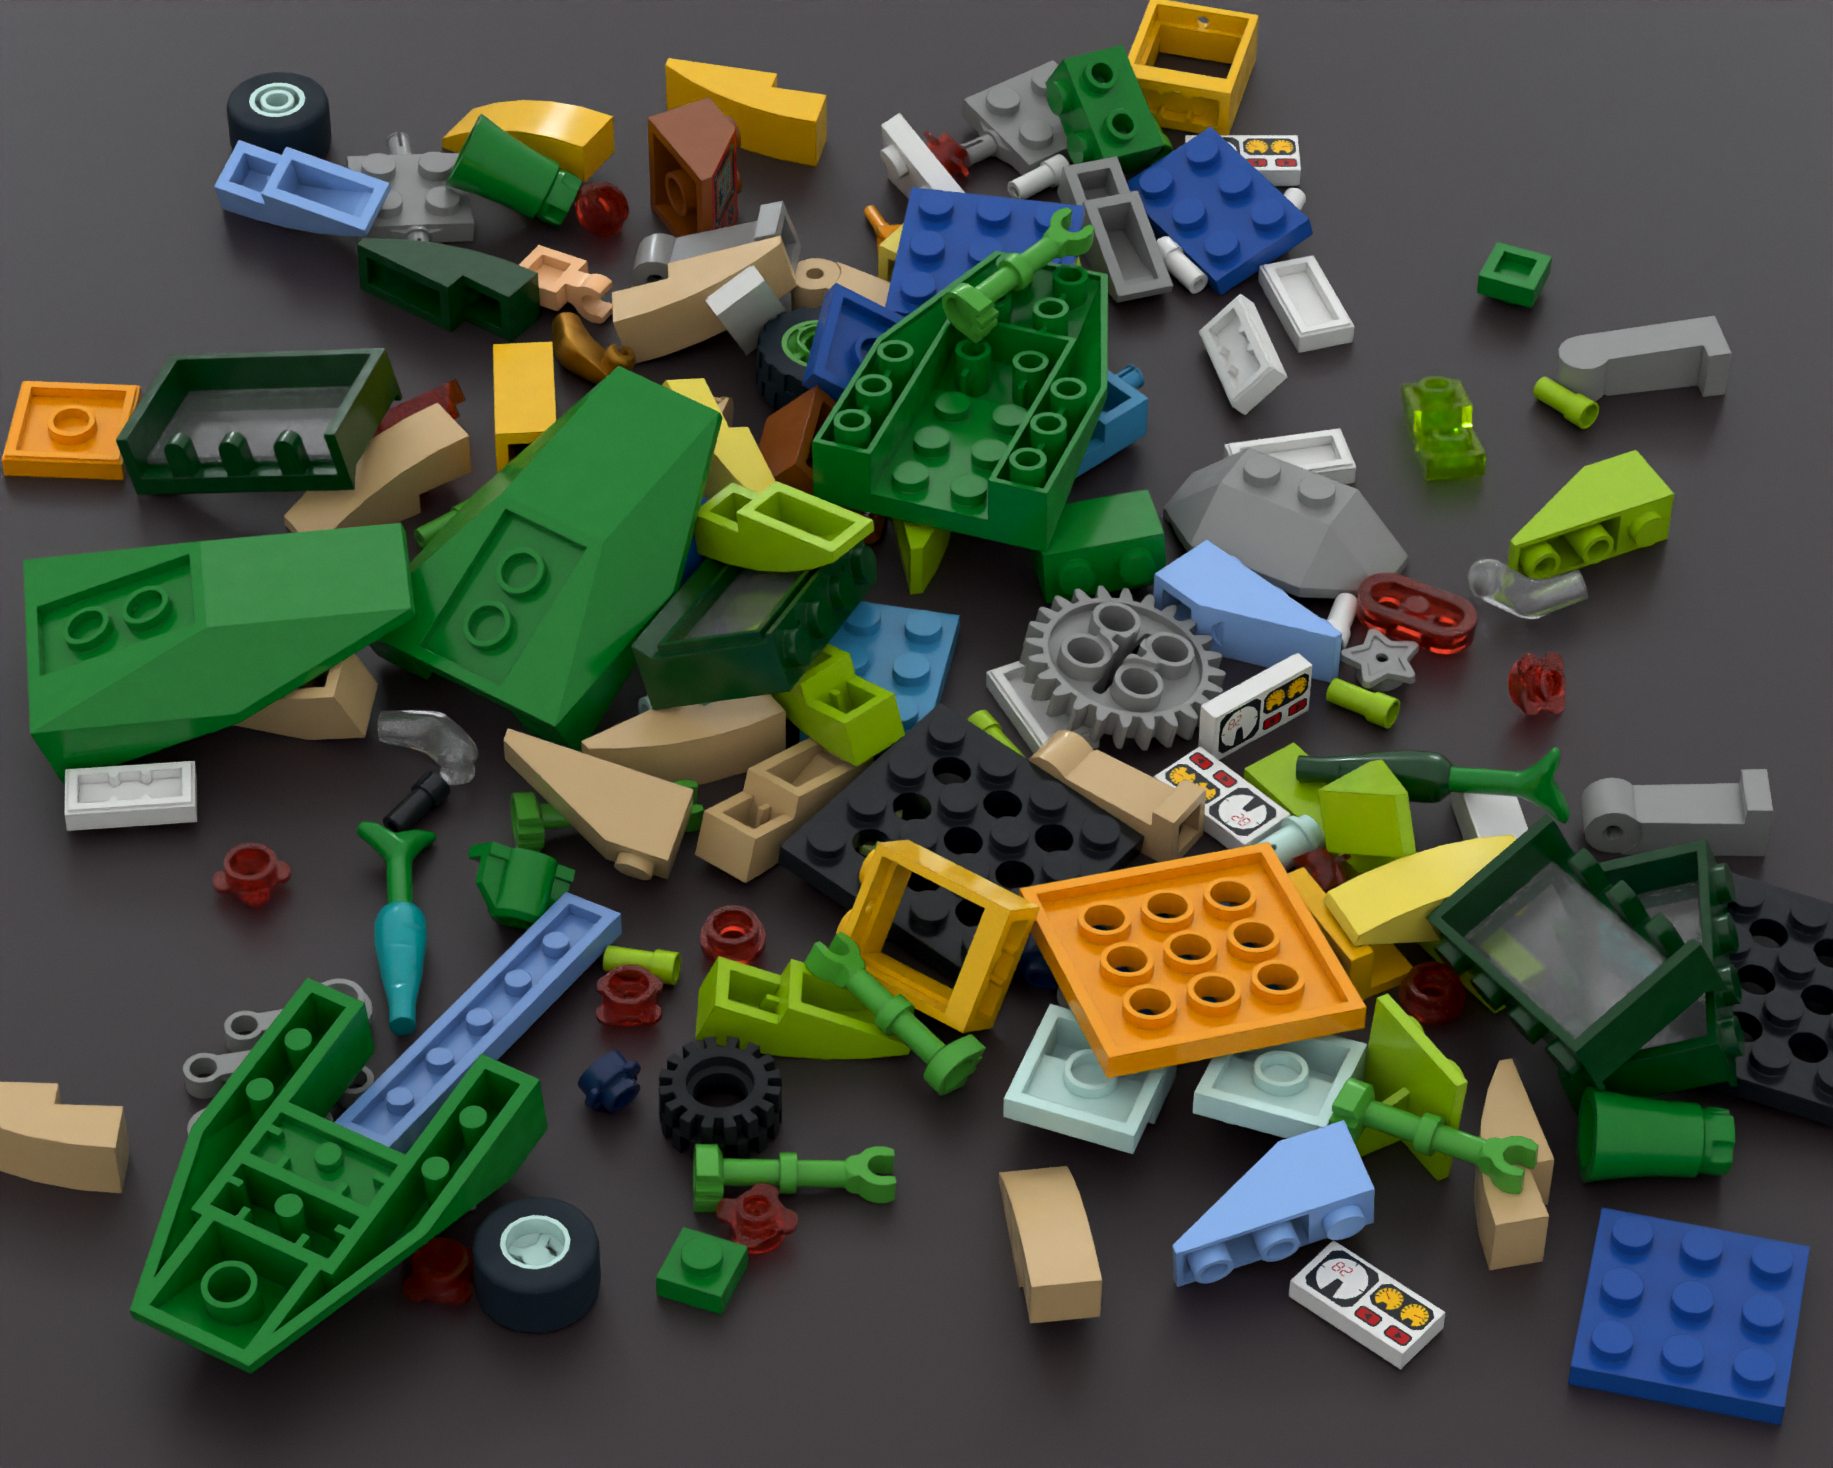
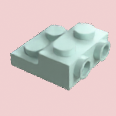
M1050 1004L1004 1097L1003 1117L1133 1154L1147 1123L1155 1124L1176 1078L1177 1065L1107 1079L1072 1010Z
M1331 1034L1263 1049L1214 1057L1211 1059L1194 1092L1193 1113L1286 1139L1327 1126L1333 1113L1331 1112L1332 1104L1345 1082L1350 1077L1364 1081L1367 1044Z

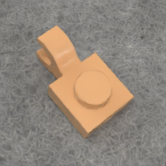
M538 245L519 264L538 273L540 306L559 311L569 302L582 317L597 324L603 323L613 313L612 304L601 300L613 287L612 280L601 274H589L588 262L586 260Z

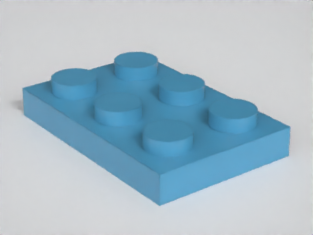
M861 601L828 644L850 653L856 676L895 694L906 734L941 703L960 633V615ZM800 730V742L810 738ZM888 747V748H886L885 750L881 751V752L878 753L877 755H880V756H881V755H882L883 753H885L890 747Z

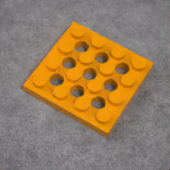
M1269 842L1019 888L1020 897L1040 906L1031 929V934L1107 1079L1365 1028L1366 1005ZM1229 902L1233 907L1224 906L1219 903ZM1166 913L1170 918H1161L1156 915ZM1104 925L1108 930H1098L1093 927ZM1253 943L1257 948H1250L1241 944ZM1190 955L1194 960H1186L1178 956ZM1127 967L1131 972H1121L1115 968ZM1276 984L1281 990H1273L1265 986ZM1213 997L1218 1003L1208 1002L1201 998ZM1142 1009H1150V1011L1155 1015H1146L1139 1013L1137 1011Z

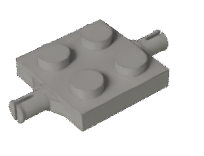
M1054 60L963 99L962 117L978 131L980 136L957 146V157L961 164L964 163V167L968 168L992 156L1012 165L1021 175H1024L1038 168L1041 162L1057 154L1063 155L1069 163L1072 162L1067 150V136L1059 116L1051 111L1046 97L1047 87L1045 82L1058 66Z
M397 132L389 135L386 140L389 155L373 153L367 156H347L346 168L388 182L391 186V190L367 236H357L358 242L363 238H392L434 243L473 241L474 219L468 192L446 186V181L459 153L433 151L425 154H412L410 137L401 132L399 146Z

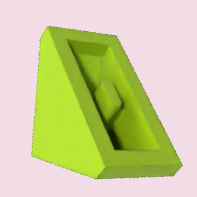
M1382 759L1370 761L1318 790L1327 852L1396 858L1416 853L1408 792Z

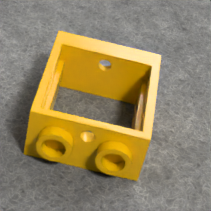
M1170 0L1149 1L1128 59L1149 110L1156 116L1160 127L1200 134L1211 126L1219 135L1230 134L1256 61L1259 15ZM1198 17H1205L1209 22L1202 23L1198 20ZM1159 52L1232 64L1227 79L1154 67Z
M910 840L877 843L876 848L867 855L861 866L859 882L862 885L853 908L842 918L836 934L842 932L856 942L860 949V957L865 962L866 970L893 996L903 995L915 1006V1009L961 1033L993 1028L1040 906ZM912 872L985 908L954 989L881 952Z

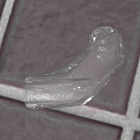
M1486 558L1475 562L1467 573L1468 587L1476 597L1525 619H1538L1588 598L1587 588L1579 570L1551 578L1533 579L1524 576L1495 559Z
M390 710L380 712L377 730L381 743L414 749L428 754L437 764L441 765L440 776L444 778L447 784H465L470 782L475 776L473 762L479 757L477 745L464 729L450 717L437 711Z

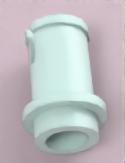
M1292 815L1283 819L1281 829L1257 843L1269 842L1283 867L1288 871L1302 861L1307 864L1316 861L1319 857V850L1325 847V837L1313 818L1308 815L1300 817Z

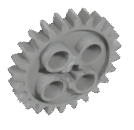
M1098 586L1095 598L1093 599L1078 588L1074 590L1071 602L1057 595L1054 597L1051 609L1041 606L1036 620L1029 623L1019 663L1025 665L1022 676L1023 682L1035 684L1031 698L1038 701L1050 700L1046 713L1047 716L1055 717L1062 714L1069 716L1067 730L1074 731L1083 725L1091 728L1090 741L1097 742L1105 733L1112 735L1116 748L1122 749L1126 738H1134L1137 745L1144 751L1148 750L1152 737H1155L1167 748L1172 747L1175 734L1186 740L1192 739L1195 727L1200 726L1201 705L1222 694V685L1226 672L1220 670L1219 666L1223 656L1219 652L1209 651L1213 640L1211 635H1193L1196 627L1194 620L1186 619L1179 622L1175 619L1177 606L1174 604L1161 611L1154 608V595H1147L1140 603L1133 601L1132 594L1128 588H1123L1119 598H1111L1103 586ZM1140 644L1137 655L1132 654L1133 650ZM1108 680L1113 681L1112 685L1105 691Z

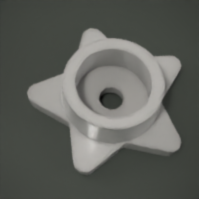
M1372 628L1368 630L1363 645L1346 648L1341 651L1340 661L1356 668V678L1363 688L1386 692L1398 688L1402 683H1415V672L1409 662L1418 653L1419 648L1415 641H1391L1378 629Z

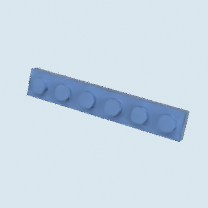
M565 892L334 1123L405 1154L413 1146L479 1055L483 1054L498 1060L605 951L606 947L611 945L622 934L621 913Z

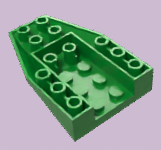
M994 251L880 335L812 441L813 496L841 507L1047 552L1107 399L1108 274L1086 270L1078 265H1062L1049 262L1034 273L1033 282L1023 290H1011L994 303V308L999 311V315L996 318L998 325L991 330L989 335L978 343H974L948 320L942 307V297L960 283H968L976 287L998 271L999 262L1012 254Z
M616 367L473 494L410 563L416 617L371 643L369 646L377 656L425 680H428L432 672L512 711L529 732L551 743L581 752V741L591 737L637 663L631 645L679 590L723 419L722 415L710 407L623 367Z
M401 523L316 530L23 560L30 734L61 782L65 783V769L115 766L205 734L217 732L246 720L416 617L407 538L403 525Z

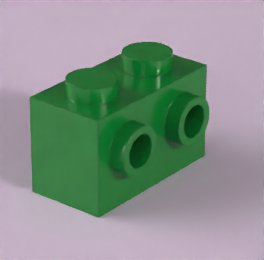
M1123 44L1065 58L1045 82L1048 105L1051 111L1059 116L1067 136V150L1074 164L1117 156L1123 174L1145 169L1164 146Z
M1148 489L1065 504L1047 552L1031 549V559L1046 603H1052L1057 595L1066 600H1072L1074 590L1078 588L1090 596L1096 595L1098 586H1103L1108 592L1123 590V588H1128L1129 590L1138 589L1142 586L1154 584L1155 573L1166 567L1165 536Z

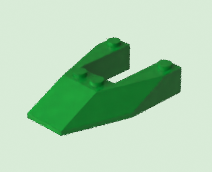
M307 977L192 1125L130 1307L131 1317L249 1374L253 1373L512 1179L548 1129L540 1079L480 1054L405 1155L325 1119L374 1054L375 1049L365 1002Z

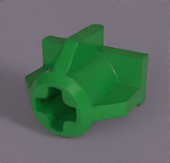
M491 841L471 845L468 854L469 859L480 862L475 883L487 905L488 914L493 921L512 928L528 930L565 892H569L570 883H573L574 869L558 864L557 860L551 856L532 850L511 848Z

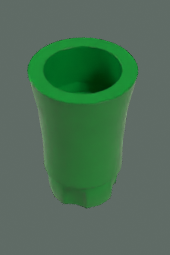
M481 113L452 167L446 181V186L476 194L508 207L530 219L536 216L548 225L559 228L578 193L582 179L567 170L559 168V162L535 151L514 138Z
M1591 1086L1586 1087L1579 1108L1576 1138L1579 1175L1583 1182L1628 1177L1665 1176L1695 1178L1698 1174L1718 1176L1729 1173L1733 1163L1735 1125L1734 1118L1730 1115L1728 1109L1701 1107L1698 1102L1665 1101L1630 1096L1608 1090L1600 1092L1596 1087Z

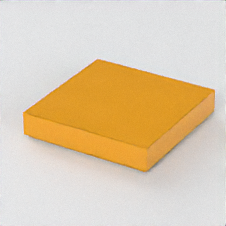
M22 381L2 456L4 476L124 480L127 468L116 443V438L142 399L141 386Z

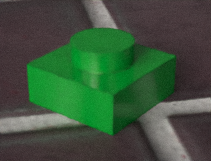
M1497 242L1479 273L1477 293L1500 299L1506 303L1532 308L1550 275L1552 256Z
M683 1227L656 1276L657 1295L722 1315L748 1266V1246Z

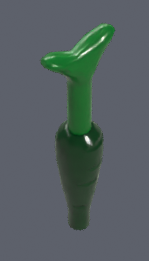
M1553 747L1536 764L1521 771L1453 766L1444 755L1430 751L1369 752L1331 757L1299 755L1296 762L1297 781L1330 784L1370 761L1382 759L1408 792L1409 802L1436 803L1442 801L1451 792L1512 796L1523 798L1535 804L1563 824L1570 817V810L1565 797L1554 780V776L1560 766V751L1558 747Z

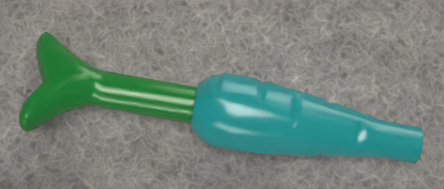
M363 821L357 827V835L383 858L387 866V905L381 908L374 922V943L380 977L389 1007V1029L397 1035H408L416 1027V1002L423 975L427 946L426 917L422 910L413 904L412 863L420 852L430 847L436 841L437 835L431 831L417 829L394 833L376 822Z

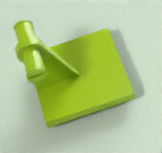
M1388 993L1377 997L1364 1071V1082L1374 1086L1375 1100L1421 1117L1427 1111L1444 1117L1445 1125L1459 1129L1468 1084L1461 1069L1454 1061L1447 1059L1425 1035L1420 1023L1413 1016L1407 1015ZM1367 1126L1355 1144L1360 1157L1401 1140L1437 1181L1449 1177L1453 1157L1437 1151L1431 1157L1414 1151L1412 1142Z

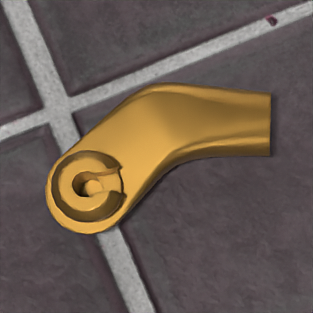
M560 313L552 321L556 358L572 373L598 384L618 366L632 372L631 369L636 363V358L629 347L623 345L619 352L617 344H612L607 349H604L590 336L579 316L574 313Z

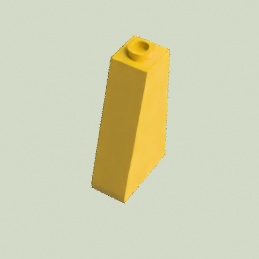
M553 342L493 344L497 473L556 422Z

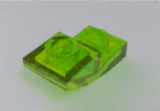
M1429 376L1421 379L1420 382L1401 384V399L1407 426L1417 459L1426 480L1485 475L1486 453L1472 428L1473 405L1460 380L1444 376Z

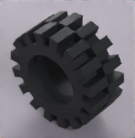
M716 1036L704 1038V1049L698 1050L692 1041L682 1046L683 1058L673 1053L667 1059V1069L661 1068L659 1075V1115L665 1139L672 1138V1147L680 1154L690 1146V1159L693 1160L695 1144H717L723 1154V1158H725V1154L734 1153L735 1158L749 1159L748 1147L751 1146L760 1154L768 1148L767 1137L773 1140L776 1139L779 1133V1123H782V1077L780 1069L775 1070V1060L769 1053L760 1058V1046L750 1042L744 1050H741L739 1038L729 1036L727 1037L726 1046H717ZM713 1093H730L745 1099L736 1105L721 1108L706 1106L697 1101Z

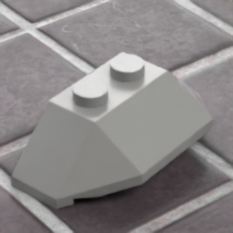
M1251 448L1242 450L1191 473L1163 508L1164 519L1168 524L1172 525L1176 536L1187 552L1208 540L1230 556L1239 559L1243 565L1273 586L1279 587L1297 597L1335 599L1341 593H1349L1354 596L1361 595L1364 600L1380 601L1408 565L1407 553L1358 489Z

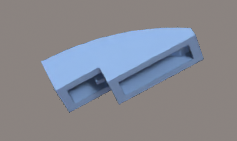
M238 140L214 186L221 207L224 210L285 228L338 236H367L391 190L390 183L295 149L286 147L282 155L241 140Z

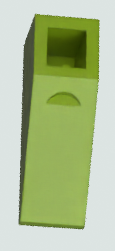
M1637 450L1584 466L1510 540L1505 587L1512 591L1668 539L1674 493Z

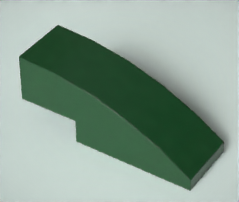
M363 238L357 243L360 289L446 331L452 332L464 321H468L509 342H513L540 319L538 273L485 253L434 242L392 238Z

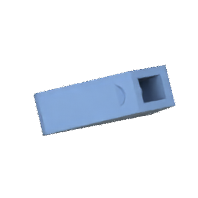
M1205 540L1155 573L1154 608L1162 611L1170 605L1174 604L1177 606L1176 620L1180 622L1192 619L1196 622L1193 635L1212 636L1213 640L1209 651L1219 652L1225 658L1267 668L1299 653L1313 665L1311 678L1329 683L1334 678H1338L1342 633L1334 628L1330 622L1312 613L1289 597L1284 590L1273 586L1243 565L1239 559L1230 556L1210 541Z
M1342 1120L1278 1141L1172 1245L1173 1276L1176 1286L1180 1287L1195 1281L1202 1284L1212 1283L1226 1277L1235 1268L1259 1260L1266 1262L1279 1261L1295 1253L1299 1247L1326 1238L1331 1240L1346 1239L1357 1234L1365 1225L1374 1223L1375 1188L1345 1121Z

